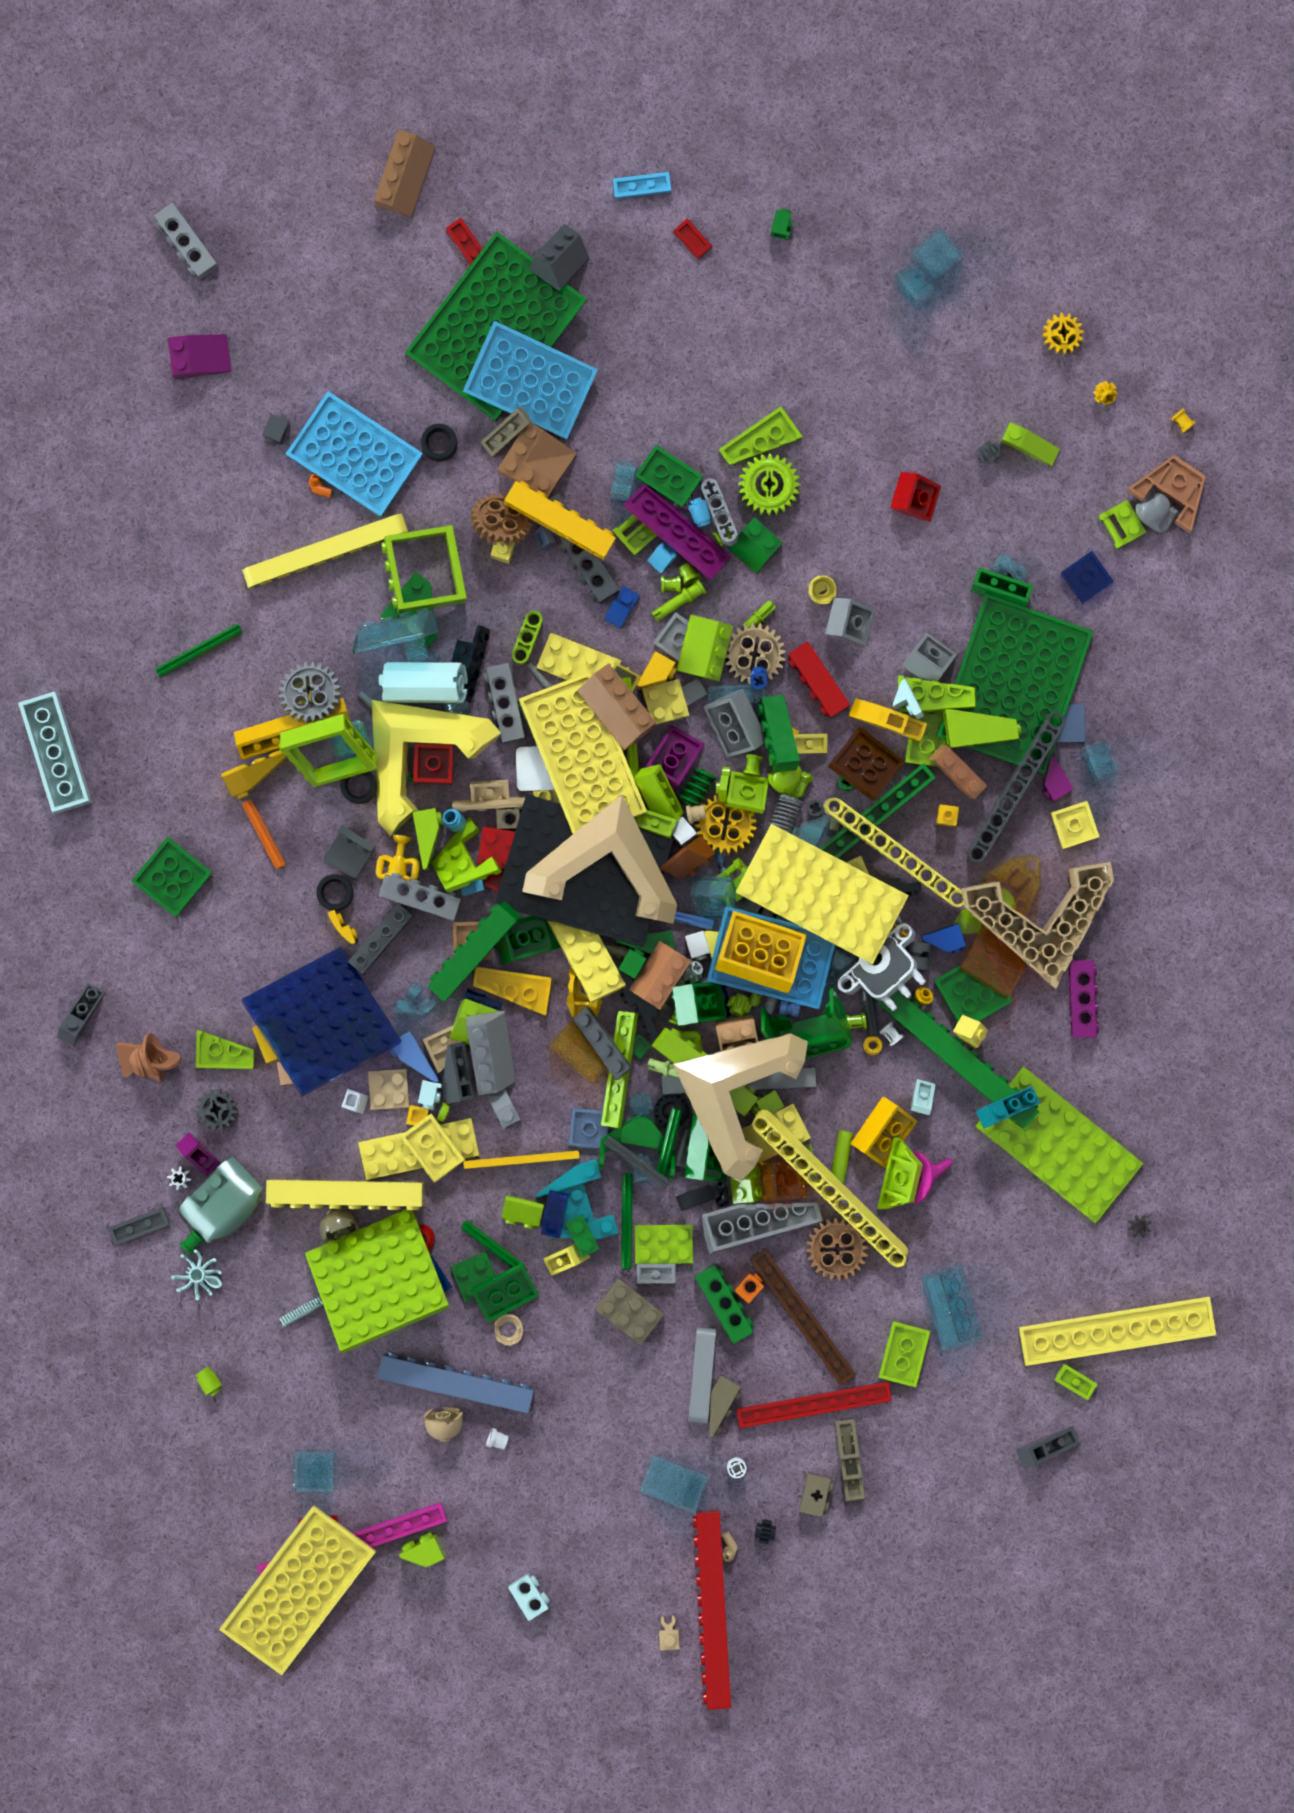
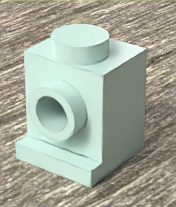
M422 1081L418 1103L423 1104L422 1108L434 1110L436 1103L440 1102L441 1092H439V1088H443V1084Z

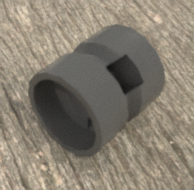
M912 941L907 946L906 950L917 963V970L929 971L930 960L928 956L931 955L932 944Z

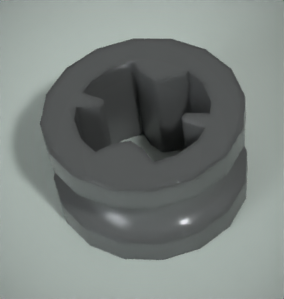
M812 800L807 806V812L812 817H819L824 812V805L819 800ZM814 803L819 804L818 807L821 808V811H817V814L812 813L813 809L810 808L811 805L814 806Z

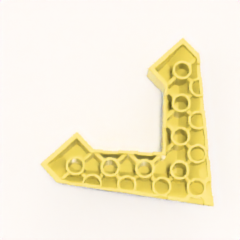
M371 700L374 751L377 761L375 776L377 783L378 823L390 836L413 817V812L419 811L407 798L406 777H408L407 757L409 742L454 744L459 747L468 759H475L502 734L490 719Z

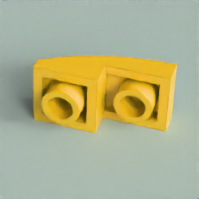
M335 910L327 912L337 931L351 944H357L355 939H358L355 928L351 929L350 925L342 927L341 924H344L341 913L337 914Z

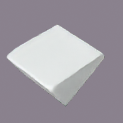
M347 1089L341 1107L363 1114L369 1096Z

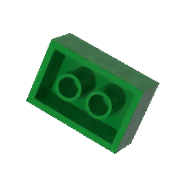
M707 982L672 987V998L675 1002V1017L678 1021V1026L727 1019L721 984Z

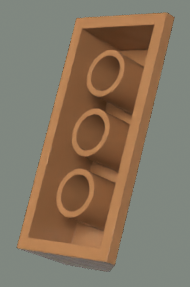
M398 129L374 199L375 206L412 217L436 146L417 135Z
M610 663L594 673L577 690L624 751L655 728V720Z

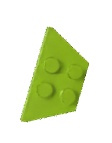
M898 1137L893 1138L877 1206L879 1210L913 1203L915 1200L923 1164L903 1140Z

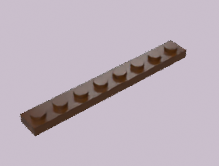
M764 1248L749 1260L841 1386L855 1376V1372L767 1250Z

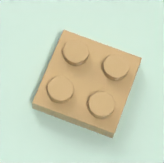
M407 1069L368 1071L370 1110L409 1107Z

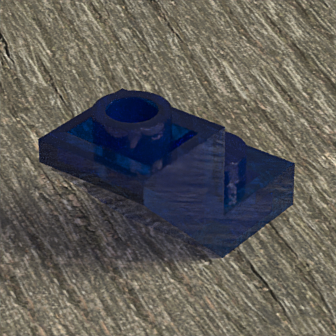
M553 1190L549 1191L542 1220V1235L560 1238L569 1194Z

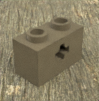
M807 1472L799 1512L822 1517L823 1513H827L829 1502L826 1501L827 1494H831L833 1482H830V1477ZM819 1490L822 1496L814 1500V1496L811 1494Z

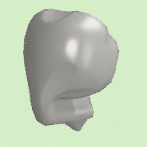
M1158 493L1138 502L1135 507L1138 518L1145 525L1160 533L1166 532L1180 514L1174 507H1170V502L1165 495Z

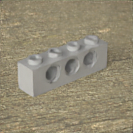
M173 203L154 215L157 220L154 224L160 232L165 231L167 234L165 239L171 247L175 246L179 252L176 254L182 262L186 261L190 267L187 269L194 278L197 276L201 280L218 268L213 257ZM173 224H177L178 229L176 231H170V226ZM184 239L190 240L187 246H181V241ZM199 254L201 257L198 261H191L193 255Z
M505 663L487 667V673H484L486 684H490L491 688L488 695L490 703H494L495 710H492L494 722L498 721L499 731L502 733L498 740H502L503 744L525 740L526 735L520 707L517 702L518 698L510 664ZM504 681L505 688L497 690L496 683ZM503 699L509 700V706L506 709L500 708L499 705ZM506 718L513 719L511 727H504L503 723Z
M393 872L391 875H385L378 897L454 921L461 900L456 897V893H449L446 890L445 893L438 891L436 886L428 884L427 887L420 885L421 882L410 878L409 881L402 879V875ZM401 885L406 887L404 895H400L398 892ZM421 890L424 893V898L418 901L416 894ZM439 896L442 903L439 907H436L434 900Z

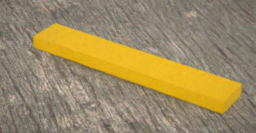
M579 1151L468 1160L463 1163L464 1169L578 1159L580 1154Z

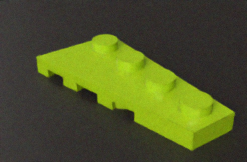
M780 406L721 447L719 452L728 465L731 466L802 439L803 436Z
M898 675V689L901 680L906 679L922 712L976 708L975 687L945 684L938 681H927ZM907 705L899 708V712L908 714Z

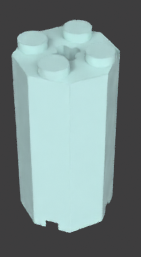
M387 662L384 664L383 674L379 675V685L383 689L382 699L384 702L464 703L467 695V689L463 688L464 684L468 682L466 667L462 663Z

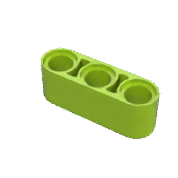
M530 611L524 619L512 652L513 661L517 665L522 666L528 663L541 630L543 619L542 615L537 611ZM537 616L540 619L539 623L531 625L529 623L530 617ZM525 634H530L533 636L531 642L525 643L522 637ZM518 652L526 654V658L522 661L517 660L515 657Z

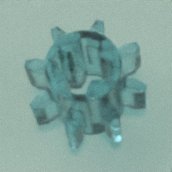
M643 1092L637 1095L634 1094L633 1100L629 1101L632 1114L635 1113L638 1116L649 1115V1109H653L651 1096H647Z

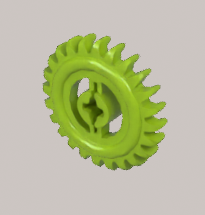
M769 453L766 459L761 454V460L754 457V464L747 462L749 469L742 468L746 475H739V478L744 480L738 483V486L744 487L739 493L745 494L742 497V501L749 500L746 505L747 507L754 505L753 512L759 508L760 515L765 510L768 516H770L771 510L774 511L775 515H778L779 508L782 512H785V505L789 508L792 507L790 500L796 502L797 499L793 494H800L795 489L801 486L800 483L795 482L800 479V476L793 475L797 472V469H790L792 463L785 464L786 458L780 461L779 455H776L772 459V455ZM763 472H766V476L762 479L760 487L761 491L766 494V497L758 493L755 485L756 479ZM773 472L780 475L784 485L783 490L776 497H773V494L777 491L778 480L773 476ZM769 473L771 484L774 485L770 489V496L769 489L766 486L767 481L769 480Z

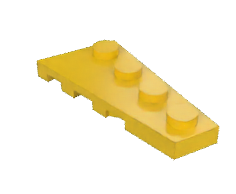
M476 967L473 986L546 1016L552 978Z

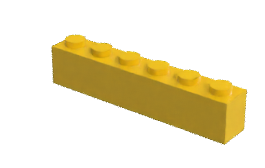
M515 481L504 500L505 505L603 561L605 560L616 540L613 532L605 528L602 530L596 527L597 523L590 519H587V521L582 519L581 515L572 509L568 511L557 500L552 502L547 499V495L543 492L531 490L529 484L523 481L520 483Z
M344 698L338 699L339 705H333L336 710L335 712L328 711L330 717H327L325 714L323 715L324 720L344 714L351 722ZM290 715L234 732L236 746L241 759H247L278 749L281 732L308 724L305 723L304 718L298 722L297 716L292 719ZM309 719L308 724L313 723L312 719Z

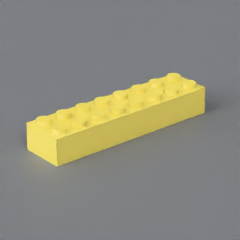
M270 1179L266 1182V1204H271V1207L282 1208L284 1204H290V1208H302L304 1204H310V1208H323V1205H329L330 1209H341L342 1205H348V1209H361L362 1205H367L368 1209H381V1206H387V1210H399L400 1206H407V1210H419V1207L424 1206V1182Z

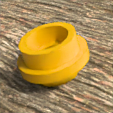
M919 987L915 991L914 999L920 1005H928L933 1000V994L928 988Z
M876 1036L867 1037L863 1043L864 1051L869 1055L878 1054L882 1050V1041ZM870 1042L876 1043L875 1049H870Z

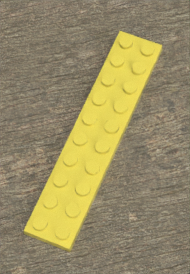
M1209 1296L1019 1327L1025 1366L1216 1335Z

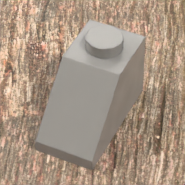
M505 1088L498 1093L486 1094L503 1129L521 1120Z

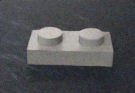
M637 1264V1284L676 1283L675 1264Z

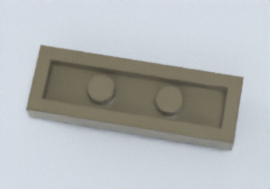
M522 406L518 407L481 441V444L493 457L533 421Z

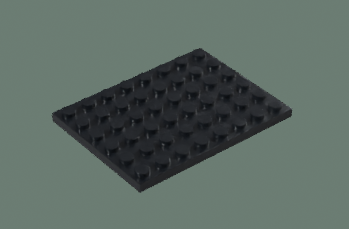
M526 794L495 904L498 903L500 905L505 901L517 912L643 948L651 919L635 916L639 896L611 852L568 879L565 883L562 900L522 892L526 873L573 835L560 803ZM640 829L660 869L668 860L674 836L668 839Z

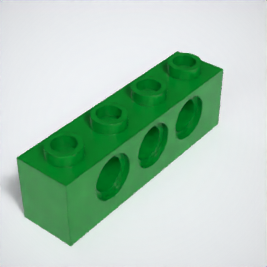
M712 1265L695 1275V1278L732 1343L735 1344L752 1334L753 1330L751 1328L755 1326L749 1317H744L742 1311L745 1309L740 1300L735 1301L732 1295L735 1292L730 1283L725 1284L723 1280L725 1274L721 1267L716 1268L715 1265ZM713 1281L721 1283V1289L717 1292L712 1291L710 1288ZM729 1298L731 1300L730 1307L722 1308L720 1306L721 1299ZM732 1315L740 1316L741 1321L738 1325L730 1323Z

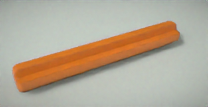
M251 799L243 802L242 807L275 869H281L286 863Z

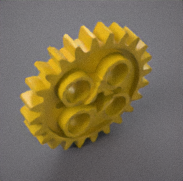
M714 795L713 802L707 799V805L701 804L704 805L706 819L696 821L699 824H696L694 829L700 830L697 832L696 837L702 836L714 852L716 849L719 850V855L726 851V854L729 856L730 850L737 854L738 847L744 850V844L750 845L748 838L753 839L754 835L751 832H756V827L751 826L757 822V820L751 819L755 815L754 812L749 813L746 810L726 807V802H719L716 795ZM726 809H729L725 840H721ZM720 810L723 815L715 817L712 812ZM734 813H738L741 815L742 818L740 820H734L732 819L731 815ZM715 828L719 830L720 833L714 836L711 835L709 831ZM730 832H736L738 834V837L736 839H732L729 837L728 834Z

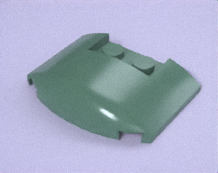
M232 1156L219 1165L217 1170L191 1196L185 1199L178 1211L207 1243H212L211 1240L223 1239L232 1234L248 1220L256 1209L259 1193H263L264 1188Z

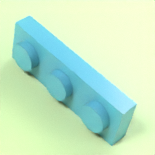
M669 172L614 178L615 199L671 193Z

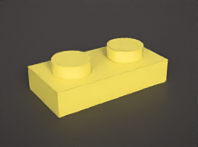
M794 734L798 754L827 753L828 734Z

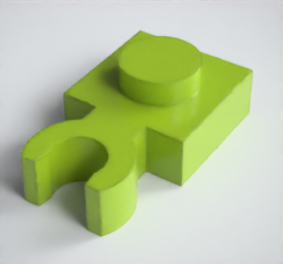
M730 767L722 768L720 782L716 783L715 793L719 794V802H726Z

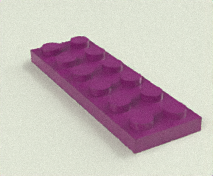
M645 483L623 505L708 579L711 580L731 559L727 552Z

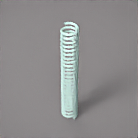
M317 1296V1299L315 1298L316 1303L312 1300L313 1304L309 1301L310 1305L306 1303L307 1306L304 1304V1307L301 1305V1308L298 1307V1309L293 1310V1313L290 1311V1314L288 1313L289 1318L286 1314V1319L284 1316H282L283 1320L280 1317L282 1326L292 1324V1322L297 1321L300 1317L303 1318V1316L308 1315L311 1311L314 1312L317 1308L322 1307L323 1303Z

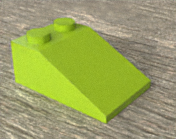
M436 808L413 812L421 862L425 872L429 871L441 831L440 825H444L442 814Z

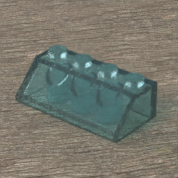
M962 1263L922 1275L921 1279L942 1350L958 1348L983 1338Z

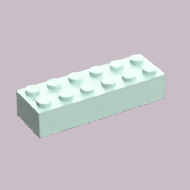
M54 691L19 702L18 704L52 813L59 814L92 803L59 694Z

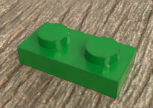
M583 1214L565 1223L582 1258L599 1250Z

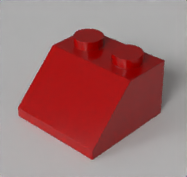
M901 472L890 508L901 514L931 522L941 486L918 473Z

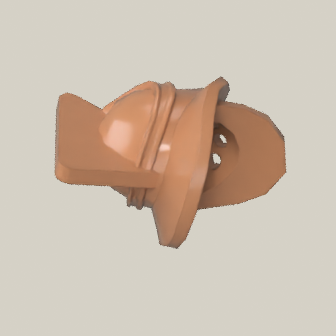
M147 1033L143 1038L142 1044L119 1042L116 1045L120 1066L125 1078L134 1072L138 1077H149L162 1083L165 1070H171L181 1062V1055L164 1050L153 1033Z

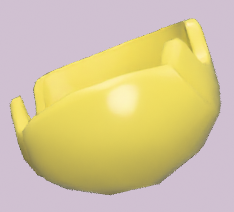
M826 575L816 576L808 586V594L811 600L817 604H829L836 597V584L833 579Z

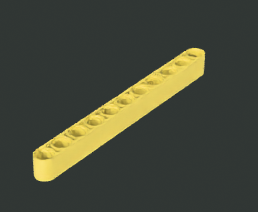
M768 1110L758 1111L752 1123L754 1130L891 1265L902 1267L906 1263L909 1253L906 1245ZM758 1119H764L767 1123L763 1124ZM776 1132L780 1137H775L772 1133ZM786 1146H791L794 1150H788ZM800 1160H806L807 1164L801 1163ZM813 1173H819L821 1177H816ZM827 1186H831L835 1190L831 1191L827 1188ZM840 1200H846L848 1204H843ZM854 1213H859L862 1217H856ZM868 1227H874L876 1230L872 1231ZM881 1240H887L889 1244H884ZM899 1253L903 1257H897L895 1254Z

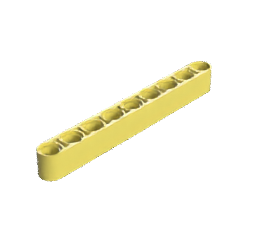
M396 514L243 569L242 572L248 588L252 589L255 585L260 584L261 586L272 582V579L289 576L294 571L297 573L306 570L311 565L317 566L326 563L328 559L340 558L345 553L357 552L362 550V547L374 546L379 544V541L384 540L385 536L407 533L408 529L403 515Z
M830 798L825 801V812L950 906L961 907L964 905L962 890L842 800ZM832 801L838 804L836 812H832L829 809V804ZM847 813H851L854 817L853 821L849 824L844 819ZM863 824H866L869 828V832L866 835L860 832V827ZM877 836L884 838V844L880 847L875 843ZM894 847L899 849V856L897 858L891 856V849ZM910 858L915 862L913 869L906 867V862ZM924 870L930 873V878L927 881H924L921 877ZM942 881L945 884V890L940 893L937 890V884ZM955 893H958L961 897L960 902L957 904L952 901V896Z

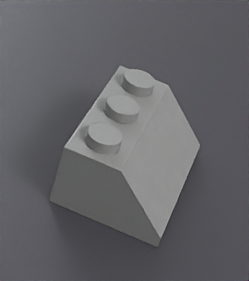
M744 689L729 693L703 706L727 758L755 750L765 743L766 736L761 731L760 723Z

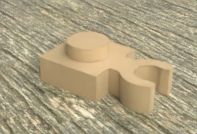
M674 1615L671 1617V1623H665L664 1616H661V1624L665 1630H659L660 1650L680 1649L678 1629H673L675 1624Z

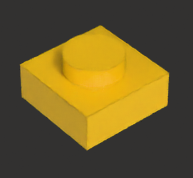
M410 1105L406 1124L415 1126L428 1116L429 1109Z

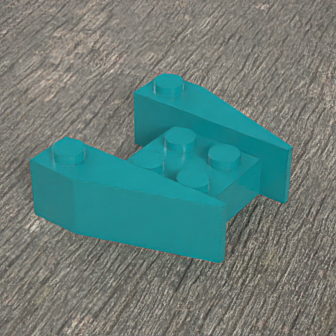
M596 1159L576 1165L535 1195L536 1198L547 1195L557 1231L548 1234V1238H572L565 1223L582 1214L594 1239H601L619 1233L613 1214L594 1219L584 1183L602 1177Z

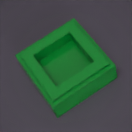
M638 1033L634 1040L633 1054L641 1060L652 1047V1044Z

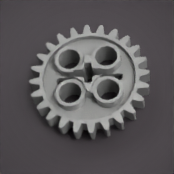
M304 662L303 668L297 664L296 671L290 668L291 675L284 674L287 680H281L280 682L284 687L278 689L279 692L283 693L279 695V699L284 700L281 702V706L286 707L284 709L286 714L290 713L292 719L297 716L298 722L304 718L306 724H308L309 719H312L313 723L316 722L318 717L320 720H323L324 714L330 717L328 711L335 712L336 710L333 705H339V701L336 698H341V694L337 692L341 690V687L337 685L339 680L334 678L335 673H329V667L323 670L321 663L316 667L314 662L309 667ZM307 677H310V687L312 689L311 696L314 705L313 708H310V699L308 697L309 690L306 681ZM317 679L323 680L320 685H314V681ZM298 682L304 683L301 688H295V684ZM319 697L325 698L323 703H316ZM299 701H306L304 706H297Z

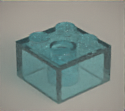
M939 227L915 247L909 257L935 285L957 266L965 255Z
M296 1450L294 1452V1492H333L335 1490V1450Z

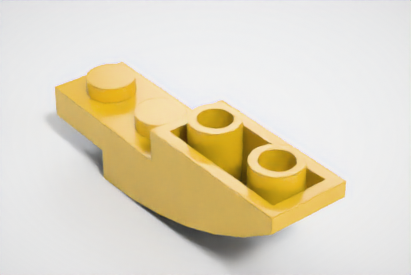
M855 698L849 713V717L921 742L927 723L911 718L909 715Z

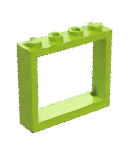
M452 525L384 537V542L381 543L382 553L387 556L385 568L386 572H390L391 579H388L390 591L393 590L394 592L392 604L394 609L397 608L398 614L466 603L467 597ZM444 535L456 595L403 603L392 544Z
M344 714L280 733V751L286 754L288 760L296 766L297 770L304 775L306 781H309L313 787L377 769L375 751ZM340 735L357 757L315 769L297 747Z

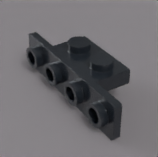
M477 625L473 643L457 640L451 663H462L466 667L468 682L464 684L463 689H467L464 701L471 703L475 693L482 660L484 659L485 649L490 638V629L481 625Z

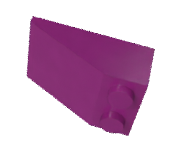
M227 334L184 335L168 338L171 369L175 380L232 372Z
M671 725L645 768L660 764L674 793H676L702 750L704 743Z

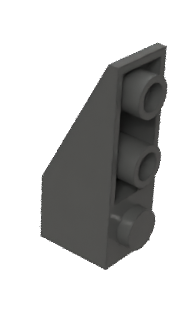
M87 984L59 1026L57 1038L75 1046L105 992Z

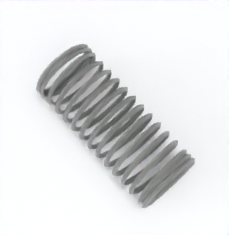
M780 794L778 806L775 807L777 811H774L775 814L772 815L773 818L770 819L771 823L769 825H777L792 831L791 828L780 825L775 821L785 823L791 827H794L793 824L776 817L796 823L794 820L783 817L778 813L797 819L796 816L779 809L799 815V813L786 809L781 805L798 811L800 809L782 801L793 803L799 807H802L803 802L791 796Z

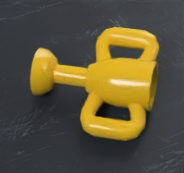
M393 835L394 841L398 843L396 856H379L376 864V876L383 880L385 875H391L393 872L402 875L403 880L409 881L410 878L417 880L420 870L419 861L416 858L405 859L403 857L405 844H408L412 837ZM386 860L390 864L388 867V872L383 874L384 863ZM408 864H413L411 877L407 876Z

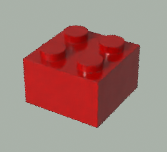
M415 743L413 782L415 784L453 785L454 745Z
M483 827L477 866L493 857L500 870H505L515 832Z

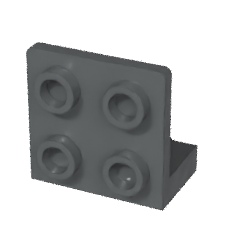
M342 825L338 831L339 835L324 856V860L356 879L376 849V846Z

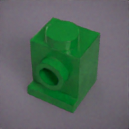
M776 210L770 236L789 240L790 232L787 231H791L793 220L790 219V210Z

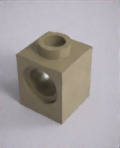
M520 809L496 810L497 829L516 830L521 814ZM514 815L516 817L515 823L508 825L505 822L506 816Z

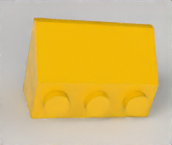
M882 1097L850 1144L886 1168L893 1138H901L904 1142L918 1121L898 1105Z

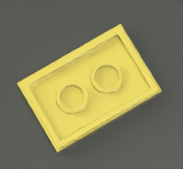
M432 1113L400 1136L434 1183L465 1161L463 1155Z

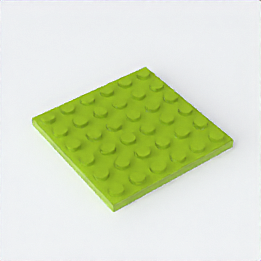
M405 1209L361 1228L357 1232L354 1231L305 1252L341 1354L450 1308L413 1210Z

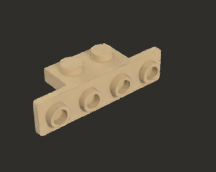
M508 779L471 781V800L452 801V809L460 813L467 812L468 810L486 811L493 808L495 810H505L510 807L522 809L525 797L509 796Z

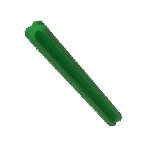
M238 624L233 625L156 668L157 674L160 677L169 674L242 634V629Z
M624 1173L622 1178V1269H631L633 1175L631 1173Z

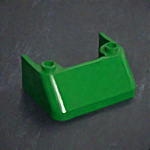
M829 989L830 1003L825 1006V1015L791 1023L784 1016L771 1018L766 1008H761V1032L766 1039L777 1038L791 1033L808 1041L805 1059L847 1049L852 1045V1036L845 1009L834 989Z

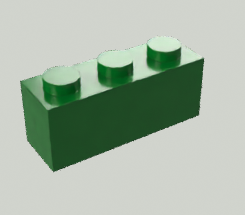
M979 567L970 592L982 596L987 593L1026 607L1033 585Z

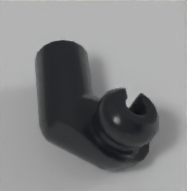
M718 1180L716 1187L720 1197H717L715 1201L719 1207H723L729 1203L728 1188L723 1180Z

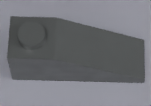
M465 1042L447 1045L443 1077L446 1104L475 1099Z
M1073 1426L1031 1442L1016 1451L1023 1468L1037 1466L1080 1443Z

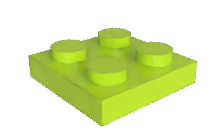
M731 771L726 807L763 814L769 782L768 778Z

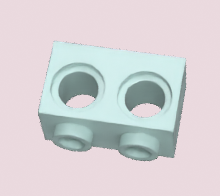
M529 1573L508 1586L528 1621L549 1609L548 1603L550 1602L545 1592L541 1593L537 1588L540 1584L534 1575L531 1577ZM528 1583L531 1589L528 1592H522L520 1585ZM532 1600H539L541 1606L538 1609H533L530 1606Z

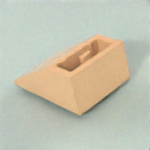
M752 1014L714 1021L720 1051L758 1042Z

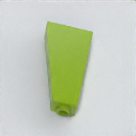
M945 709L943 711L947 746L950 749L1016 741L1019 739V735H1021L1020 724H1017L1016 719L953 709Z

